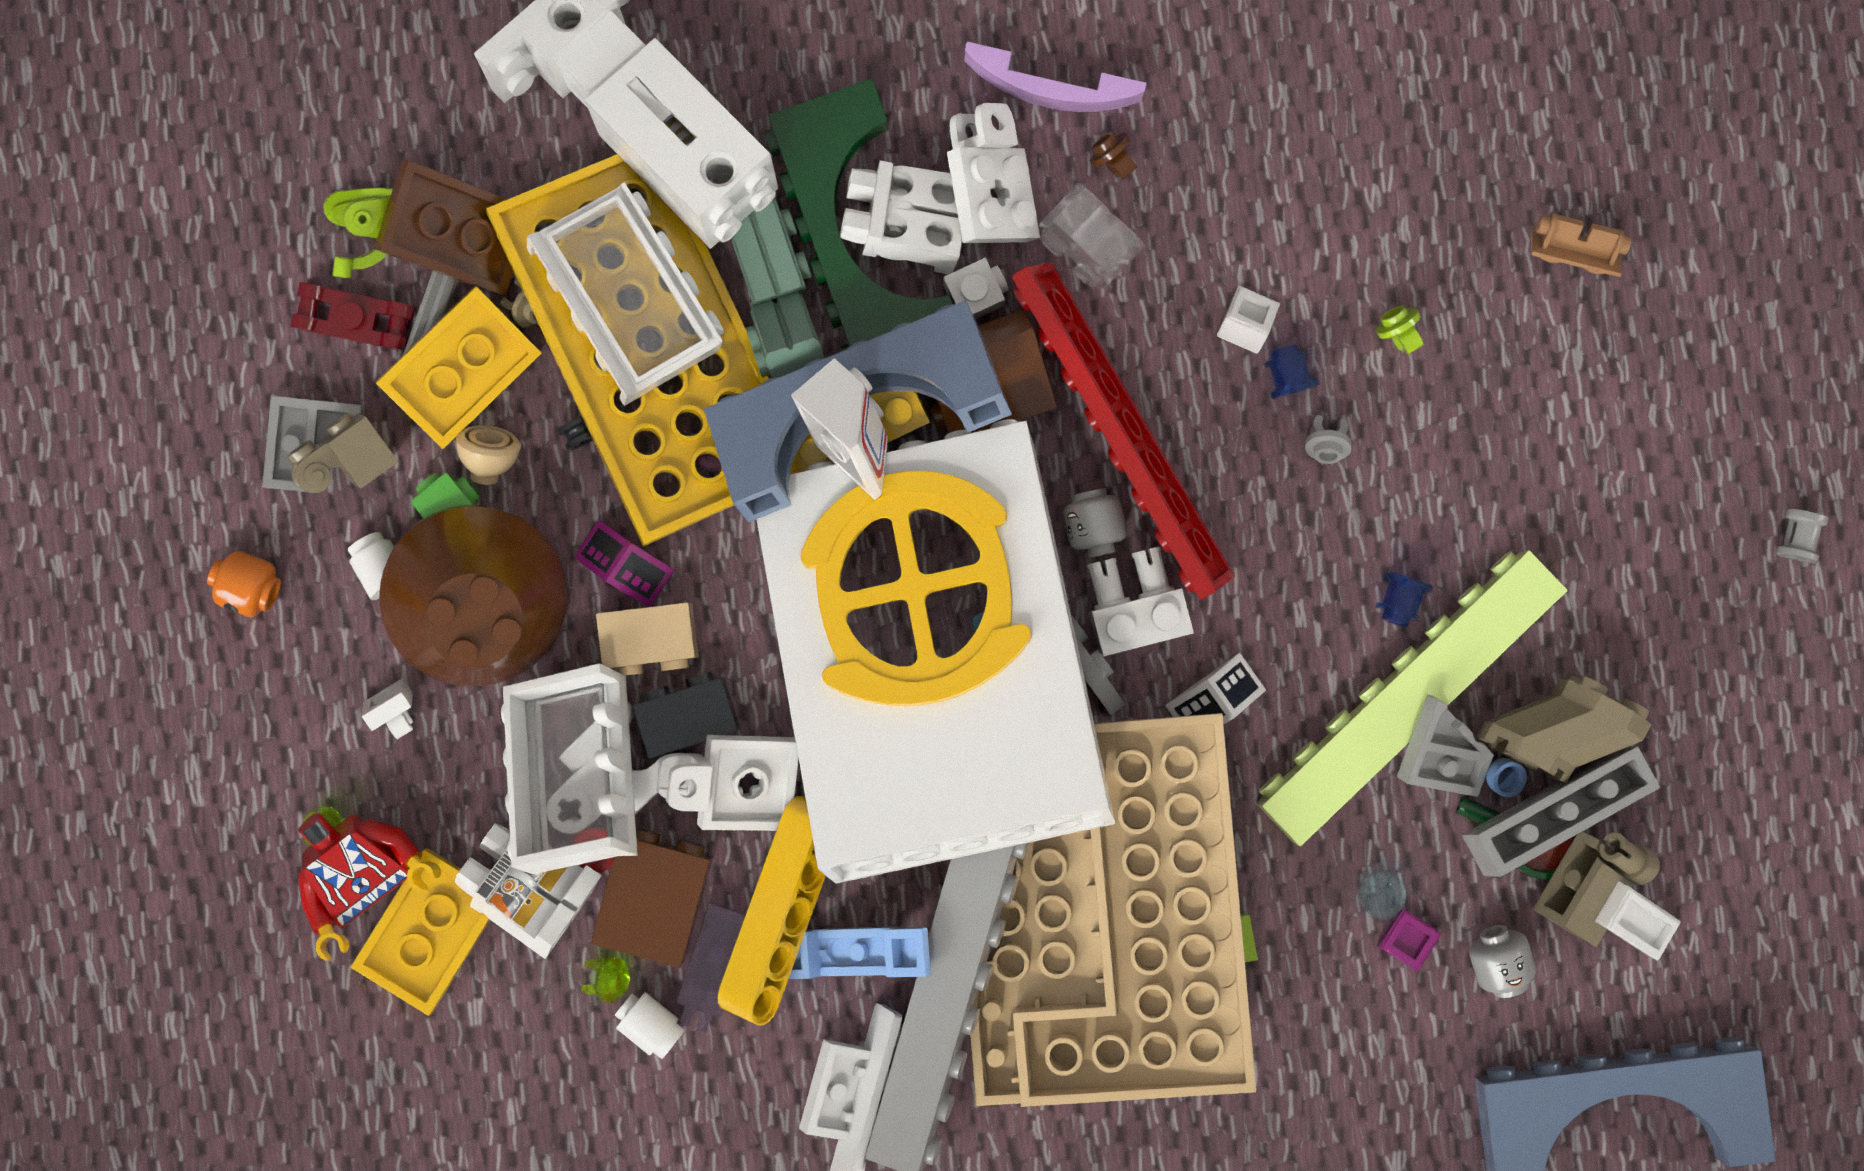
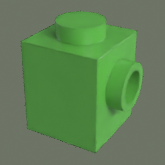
M447 472L442 476L434 473L417 486L416 491L419 494L410 502L421 516L426 518L433 513L447 508L478 505L475 501L481 495L464 475L457 480L454 475Z

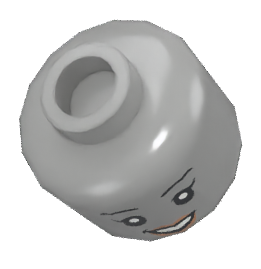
M1106 488L1070 496L1072 503L1063 509V518L1070 546L1075 550L1087 549L1089 558L1116 552L1114 543L1125 539L1128 532L1120 498L1115 495H1108Z
M1495 925L1484 929L1480 933L1481 937L1473 942L1469 950L1480 988L1493 993L1494 996L1499 998H1510L1524 993L1537 973L1526 936L1516 930H1508L1504 925Z

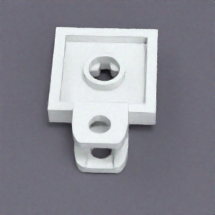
M983 103L976 107L975 114L958 113L952 116L950 119V135L953 150L948 151L947 156L962 242H1029L1040 238L1025 148H1010L1018 145L1014 119L1008 105L1002 103ZM992 115H994L999 122L998 130L995 129L992 124ZM966 125L971 128L973 137H967L965 132ZM990 189L995 190L997 198H992Z
M707 735L704 757L700 753H673L665 755L659 760L656 790L662 797L666 798V802L672 808L680 811H698L697 825L702 830L776 831L786 805L794 798L799 760L795 737ZM752 772V775L759 779L758 785L751 786L749 793L743 794V789L738 783L741 778H744L745 774Z

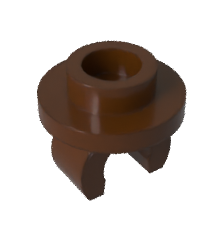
M1113 131L1101 137L1091 148L1094 152L1089 160L1092 166L1096 168L1106 164L1116 178L1120 176L1122 179H1125L1138 168L1132 158L1123 150L1130 142V138L1126 133L1116 136Z

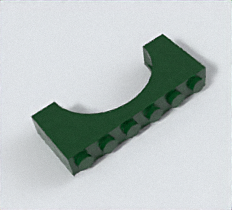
M872 78L769 114L768 118L772 128L764 131L772 157L782 155L787 171L779 174L787 199L791 200L797 197L802 211L801 215L794 217L802 241L805 243L812 240L818 256L809 260L818 286L827 283L833 300L826 302L825 306L834 329L842 326L848 343L840 346L841 351L847 350L854 343L869 341L892 331L893 328L900 324L912 323L934 314L943 306L951 305L952 301L949 295L931 299H916L895 294L879 286L858 268L840 238L836 221V199L842 175L852 157L863 145L877 135L888 131L887 119Z

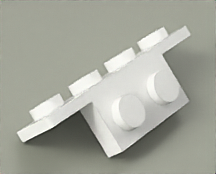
M875 1004L864 1046L823 1039L799 1129L808 1135L838 1139L830 1171H865L867 1146L877 1117L881 1095L885 1089L890 1072L889 1065L894 1047L898 1044L902 1030V1015L887 1005Z

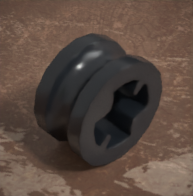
M582 416L569 421L557 430L560 436L567 438V444L565 445L567 451L576 450L593 442Z

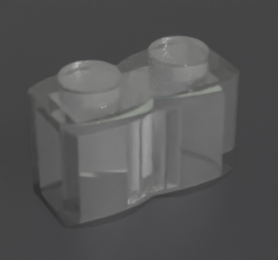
M1079 182L1041 221L1038 227L1043 233L1040 237L1042 243L1056 256L1060 257L1065 253L1077 265L1073 269L1075 274L1091 288L1098 284L1105 290L1145 246L1142 240L1127 225L1113 215L1094 194Z

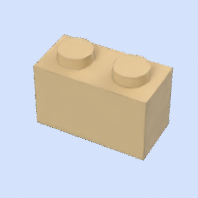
M687 602L596 614L602 665L608 668H615L616 672L624 676L642 674V664L657 662L661 664V671L689 668L688 659L699 657L692 603Z

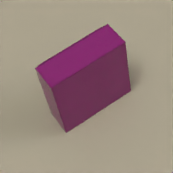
M1401 907L1377 946L1418 972L1442 933Z

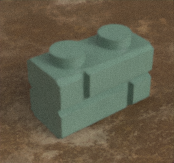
M773 199L763 210L759 212L753 210L741 221L742 225L739 231L731 238L754 306L769 300L775 303L778 297L798 291L800 294L805 293L807 289L804 280L812 277L804 252L794 254L789 237L796 235L797 231L789 208L779 210L776 199Z
M798 291L778 297L775 303L769 300L752 306L750 314L754 325L746 327V331L762 378L769 375L772 378L782 377L804 368L806 364L813 360L825 359L803 295Z

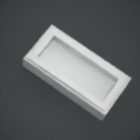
M1619 881L1595 920L1604 928L1657 961L1681 922L1631 887Z

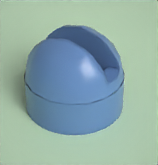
M1497 758L1491 762L1485 779L1489 787L1503 797H1513L1523 790L1527 781V774L1524 767L1509 758Z

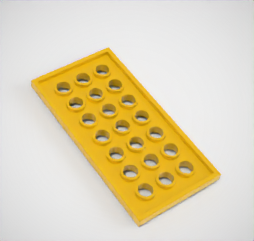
M618 154L486 208L488 218L642 545H648L734 506L722 466L720 474L713 478L701 476L695 467L696 459L702 454H712L719 459L704 409L717 404L718 399L725 394L739 395L760 386L769 377L762 378L747 331L706 244ZM624 182L629 189H637L643 193L651 216L647 218L654 230L665 233L675 251V255L671 257L680 273L686 270L692 276L700 292L696 299L705 312L711 310L716 315L724 330V334L720 336L723 343L719 351L714 353L721 358L724 366L723 371L719 375L707 376L703 374L697 363L678 374L682 381V388L679 392L668 395L662 393L656 387L639 397L640 407L632 413H624L616 408L614 396L620 391L618 385L609 371L604 372L597 367L594 362L595 348L585 332H579L571 319V309L559 291L555 292L550 286L546 277L547 271L537 254L531 256L527 250V235L535 233L539 226L547 223L553 224L620 187V184ZM619 207L605 214L604 221L600 226L596 228L584 226L562 238L557 243L568 264L580 271L582 276L581 285L638 377L701 341L697 334L689 335L680 329L678 318L684 312L673 294L661 288L658 280L660 273L645 249L641 246L639 239ZM606 247L616 248L623 255L624 262L617 269H605L597 260L599 251ZM627 288L635 289L641 294L643 305L638 310L626 311L617 303L616 297L618 293ZM641 331H656L662 338L663 345L661 349L654 353L642 351L636 342V337ZM685 412L697 415L701 421V431L694 436L681 434L676 428V418ZM651 431L656 434L660 441L659 450L651 455L639 453L633 444V439L637 433ZM793 461L790 474L799 473L800 471L795 461ZM668 472L676 476L680 485L679 491L671 497L659 495L653 487V479L658 474Z

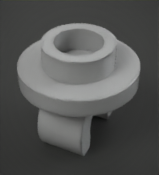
M1317 415L1311 427L1310 435L1305 441L1307 454L1324 464H1333L1346 458L1351 453L1352 447L1351 439L1346 435L1348 431L1347 420L1340 418L1336 431L1325 430L1322 426L1323 417Z

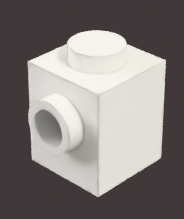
M986 258L943 277V286L950 296L952 304L955 305L966 300L975 320L1004 307L1005 298L1002 293L1009 291L1007 283L998 265L990 268Z

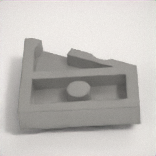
M271 396L262 487L306 492L294 483L291 475L293 465L287 455L308 440L317 445L321 442L320 440L329 435L326 430L328 425L347 413L352 418L357 414L361 415L362 405Z
M1072 616L1084 679L1110 715L1126 705L1107 679L1114 671L1098 650L1091 655L1087 652L1082 643L1088 639V636Z
M1427 694L1397 777L1410 785L1478 797L1494 754L1473 736V732L1463 722L1454 717L1444 702L1433 695Z

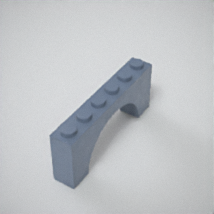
M966 300L955 305L943 306L934 314L912 323L900 324L893 328L892 331L869 341L854 343L847 350L828 358L813 360L806 364L804 368L782 377L770 378L760 386L739 395L724 397L717 404L704 409L732 501L748 523L792 505L789 495L791 467L801 444L810 432L791 394L834 358L848 371L855 367L866 377L872 386V390L868 393L869 395L887 391H909L933 397L947 405L958 415L967 432L1012 415L982 334Z
M1726 1037L1716 1039L1715 1047L1698 1049V1044L1678 1043L1669 1046V1053L1652 1054L1651 1049H1631L1624 1051V1058L1607 1060L1606 1055L1591 1054L1578 1057L1579 1064L1561 1066V1062L1558 1060H1543L1532 1063L1533 1070L1515 1072L1514 1066L1490 1067L1487 1069L1486 1076L1474 1077L1486 1171H1545L1547 1159L1554 1142L1562 1130L1576 1116L1595 1104L1625 1095L1658 1096L1684 1105L1704 1126L1710 1137L1715 1158L1728 1167L1776 1162L1761 1050L1748 1043H1744L1743 1038Z

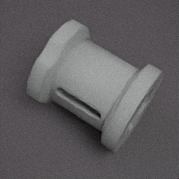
M1788 509L1785 517L1789 519L1783 546L1777 547L1776 555L1800 562L1818 563L1819 555L1816 553L1821 529L1827 525L1829 518L1805 510Z

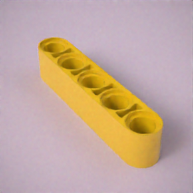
M803 796L793 798L783 811L718 992V1003L722 1009L758 1026L768 1023L774 1017L779 1007L826 877L817 866L806 798Z

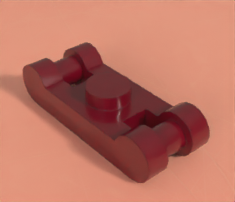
M299 282L296 296L301 297L298 313L292 314L291 328L404 352L409 339L405 337L408 321H413L416 307L400 302L386 301ZM319 302L331 304L328 321L316 318ZM379 315L390 317L387 333L376 331Z

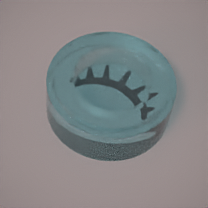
M1377 871L1367 875L1362 880L1358 889V899L1362 908L1370 915L1377 918H1390L1398 914L1403 908L1406 901V890L1401 880L1393 874Z

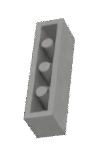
M1638 746L1626 747L1603 756L1572 773L1566 784L1559 782L1552 784L1462 834V837L1483 876L1501 877L1656 791L1660 786Z

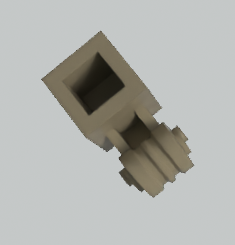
M349 413L344 414L328 425L326 430L329 435L320 440L321 442L317 445L308 440L287 455L293 465L291 475L294 483L309 493H320L326 490L331 482V473L329 471L331 468H341L351 483L361 489L398 463L396 457L366 416L357 414L352 418Z

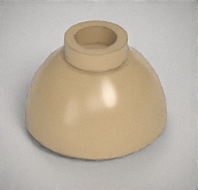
M471 426L456 436L458 456L463 465L471 472V480L478 484L491 485L497 483L498 476L507 472L514 465L521 449V443L515 435L495 426Z

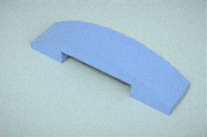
M853 927L806 930L789 979H811L820 976H931L927 928Z

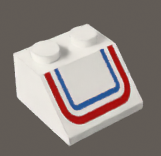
M834 358L792 393L791 396L816 446L876 500L882 494L888 436L880 420L884 413L875 400L869 396L868 393L872 390V386L866 377L855 367L848 371Z

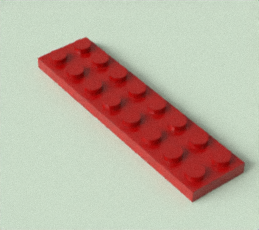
M1047 263L1026 266L1011 276L1017 285L1014 288V293L1018 302L1027 312L1032 311L1040 327L1037 329L1042 343L1050 352L1055 351L1064 366L1061 368L1064 381L1072 391L1080 393L1087 405L1084 408V413L1088 422L1095 431H1102L1110 445L1108 455L1112 463L1120 472H1126L1134 486L1131 489V493L1136 504L1143 512L1148 511L1157 525L1155 535L1158 542L1166 552L1172 551L1181 567L1178 569V574L1182 583L1189 592H1196L1200 600L1219 590L1233 579L1235 575L1054 265Z

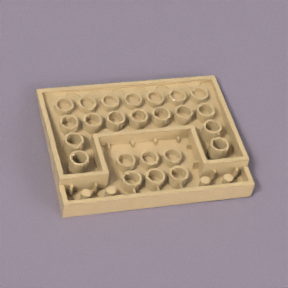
M1223 713L1094 723L1115 824L1030 842L1024 859L1017 858L1012 874L1019 877L1016 892L1010 904L1004 902L999 918L1006 921L1004 933L997 948L991 946L987 963L993 965L992 974L984 992L978 990L974 1007L980 1009L977 1025L970 1036L976 1106L1021 1103V1107L1256 1092Z

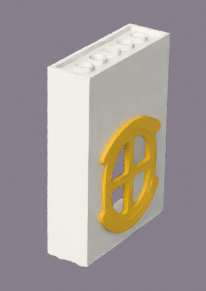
M1001 420L992 424L990 429L972 433L966 430H958L947 434L944 440L930 443L916 440L900 445L899 450L886 453L882 494L876 500L831 461L818 462L810 465L808 471L790 474L789 495L792 505L758 518L757 525L818 869L833 882L841 883L1115 824L1039 463L1027 421ZM928 509L949 517L959 524L973 539L980 551L979 561L973 565L933 574L921 573L918 568L909 522L910 515L916 510ZM880 518L890 519L893 525L900 561L901 577L897 581L852 592L843 591L840 585L841 573L851 545L871 522ZM976 582L984 583L988 591L987 602L976 632L969 642L955 655L947 658L938 657L934 649L925 603L926 597L930 593ZM896 600L905 601L908 604L917 649L916 662L910 666L899 667L872 655L853 635L847 623L848 614L855 609Z

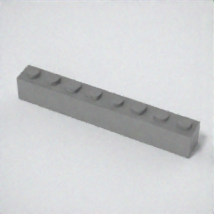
M1030 842L950 860L928 936L931 976L916 978L865 1159L897 1171H922L927 1164L931 1166L935 1164L942 1144V1139L936 1137L940 1121L947 1122L954 1104L955 1096L948 1094L952 1079L960 1078L967 1059V1052L962 1051L961 1048L965 1035L971 1036L973 1034L980 1014V1009L974 1007L978 990L982 992L986 990L992 974L993 965L988 964L987 959L991 946L997 948L1004 933L1006 921L999 919L1004 902L1011 903L1018 885L1019 877L1012 875L1017 858L1024 859Z

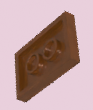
M402 160L374 249L466 284L477 286V288L493 294L506 296L514 271L488 218L486 208L508 199L410 160Z

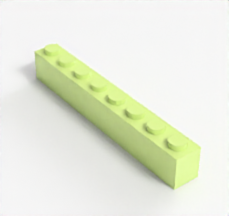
M1530 550L1518 552L1516 555L1509 551L1491 567L1490 570L1495 575L1485 585L1481 586L1477 582L1466 590L1457 600L1462 607L1450 618L1443 614L1436 619L1424 632L1429 638L1417 650L1410 646L1397 656L1391 664L1396 669L1383 682L1378 677L1369 683L1358 695L1362 702L1350 714L1344 709L1326 725L1325 728L1329 734L1317 745L1313 741L1307 743L1292 758L1296 765L1284 777L1277 773L1260 788L1259 792L1263 797L1256 804L1293 843L1301 847L1410 742L1427 694L1433 695L1448 706L1568 591Z

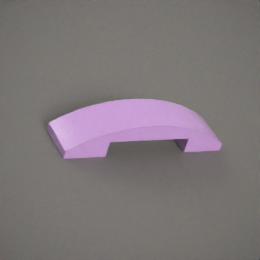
M971 42L966 43L964 61L978 75L998 89L1035 105L1062 111L1098 112L1127 107L1141 102L1145 92V82L1101 73L1097 90L1011 71L1009 66L1012 52Z

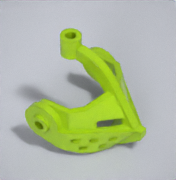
M376 187L335 191L325 199L323 205L324 214L329 221L346 227L354 235L377 238L393 188ZM373 249L369 253L358 257L335 256L333 276L351 278L352 269L371 267L388 254Z

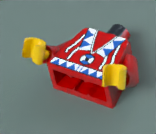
M317 812L307 818L299 827V833L311 844L302 853V869L298 874L301 904L313 932L320 934L316 942V952L324 960L332 961L330 954L327 952V944L333 938L337 940L339 948L343 953H346L349 949L348 939L344 935L334 932L333 927L336 924L343 929L406 879L413 889L419 891L428 890L427 884L420 877L423 868L433 878L441 876L439 865L430 861L423 862L421 860V851L398 826L372 819L363 821L358 816L351 815L336 827H333L320 812Z

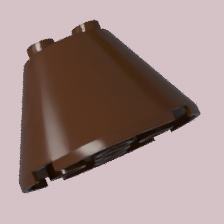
M463 505L447 508L427 516L412 526L399 539L392 549L383 570L379 601L385 629L396 649L410 664L424 674L439 681L458 686L474 687L493 685L512 679L527 671L547 653L557 638L564 621L567 605V587L563 568L555 550L544 535L533 525L517 515L514 516L501 510L488 508V506Z

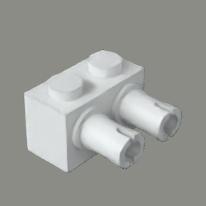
M1160 546L1147 550L1150 565L1148 564L1145 550L1132 553L1143 594H1139L1138 600L1130 601V597L1125 598L1116 565V558L1103 561L1106 576L1103 575L1100 562L1087 565L1098 605L1094 606L1095 611L1089 612L1098 651L1102 656L1194 633L1182 588L1175 590L1174 586H1169Z

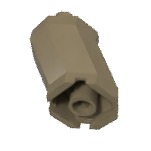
M1570 675L1569 679H1559L1550 696L1484 721L1475 738L1481 742L1489 743L1487 746L1522 766L1534 772L1541 768L1548 772L1547 778L1566 784L1576 767L1643 741L1652 724L1646 720L1650 711L1645 707L1625 698L1623 701L1612 697L1609 698L1605 696L1609 689L1601 683L1586 676L1580 679Z

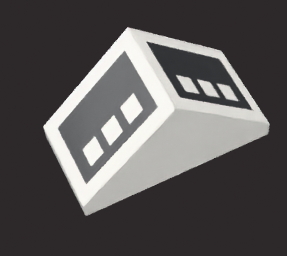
M1238 653L1165 706L1173 717L1223 713V724L1239 715L1263 694L1266 689L1242 655Z

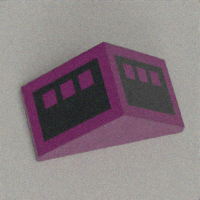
M598 520L574 556L576 560L605 582L647 607L653 605L675 572V569L601 520Z

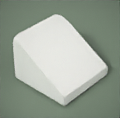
M1238 285L1219 328L1217 337L1256 354L1259 353L1269 335L1280 303Z

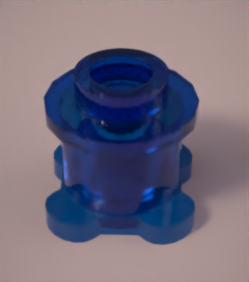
M1297 344L1271 351L1272 360L1264 363L1265 368L1270 367L1276 390L1270 393L1272 400L1320 385L1318 378L1311 380L1305 359L1309 355L1308 350L1299 352Z
M1390 571L1386 573L1383 580L1389 583L1382 603L1377 602L1375 606L1383 611L1381 619L1406 628L1410 621L1419 622L1421 617L1417 615L1423 595L1431 593L1433 586Z

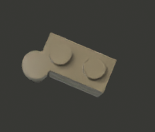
M1583 831L1577 834L1533 908L1534 911L1562 929L1595 947L1598 946L1607 930L1595 922L1618 881L1631 888L1634 884L1644 885L1656 877L1660 868L1659 858L1654 852L1644 845L1631 843L1622 834L1616 832L1610 833L1604 838L1605 841L1612 845L1611 848Z

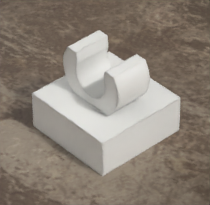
M404 679L398 680L363 702L361 717L371 731L386 723L394 737L399 739L413 730L411 726L413 720L407 711L412 707L413 693Z

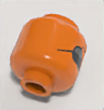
M238 550L230 553L224 561L217 559L208 574L207 584L213 586L212 599L218 606L251 618L258 615L261 611L268 612L273 607L280 592L281 579L276 577V568L271 562Z

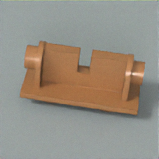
M1552 212L1549 216L1540 215L1537 226H1532L1531 255L1540 257L1550 263L1561 262L1581 267L1594 274L1605 273L1621 277V254L1626 255L1631 245V237L1625 236L1624 230L1592 223L1587 236L1584 237L1580 236L1584 226L1582 220Z

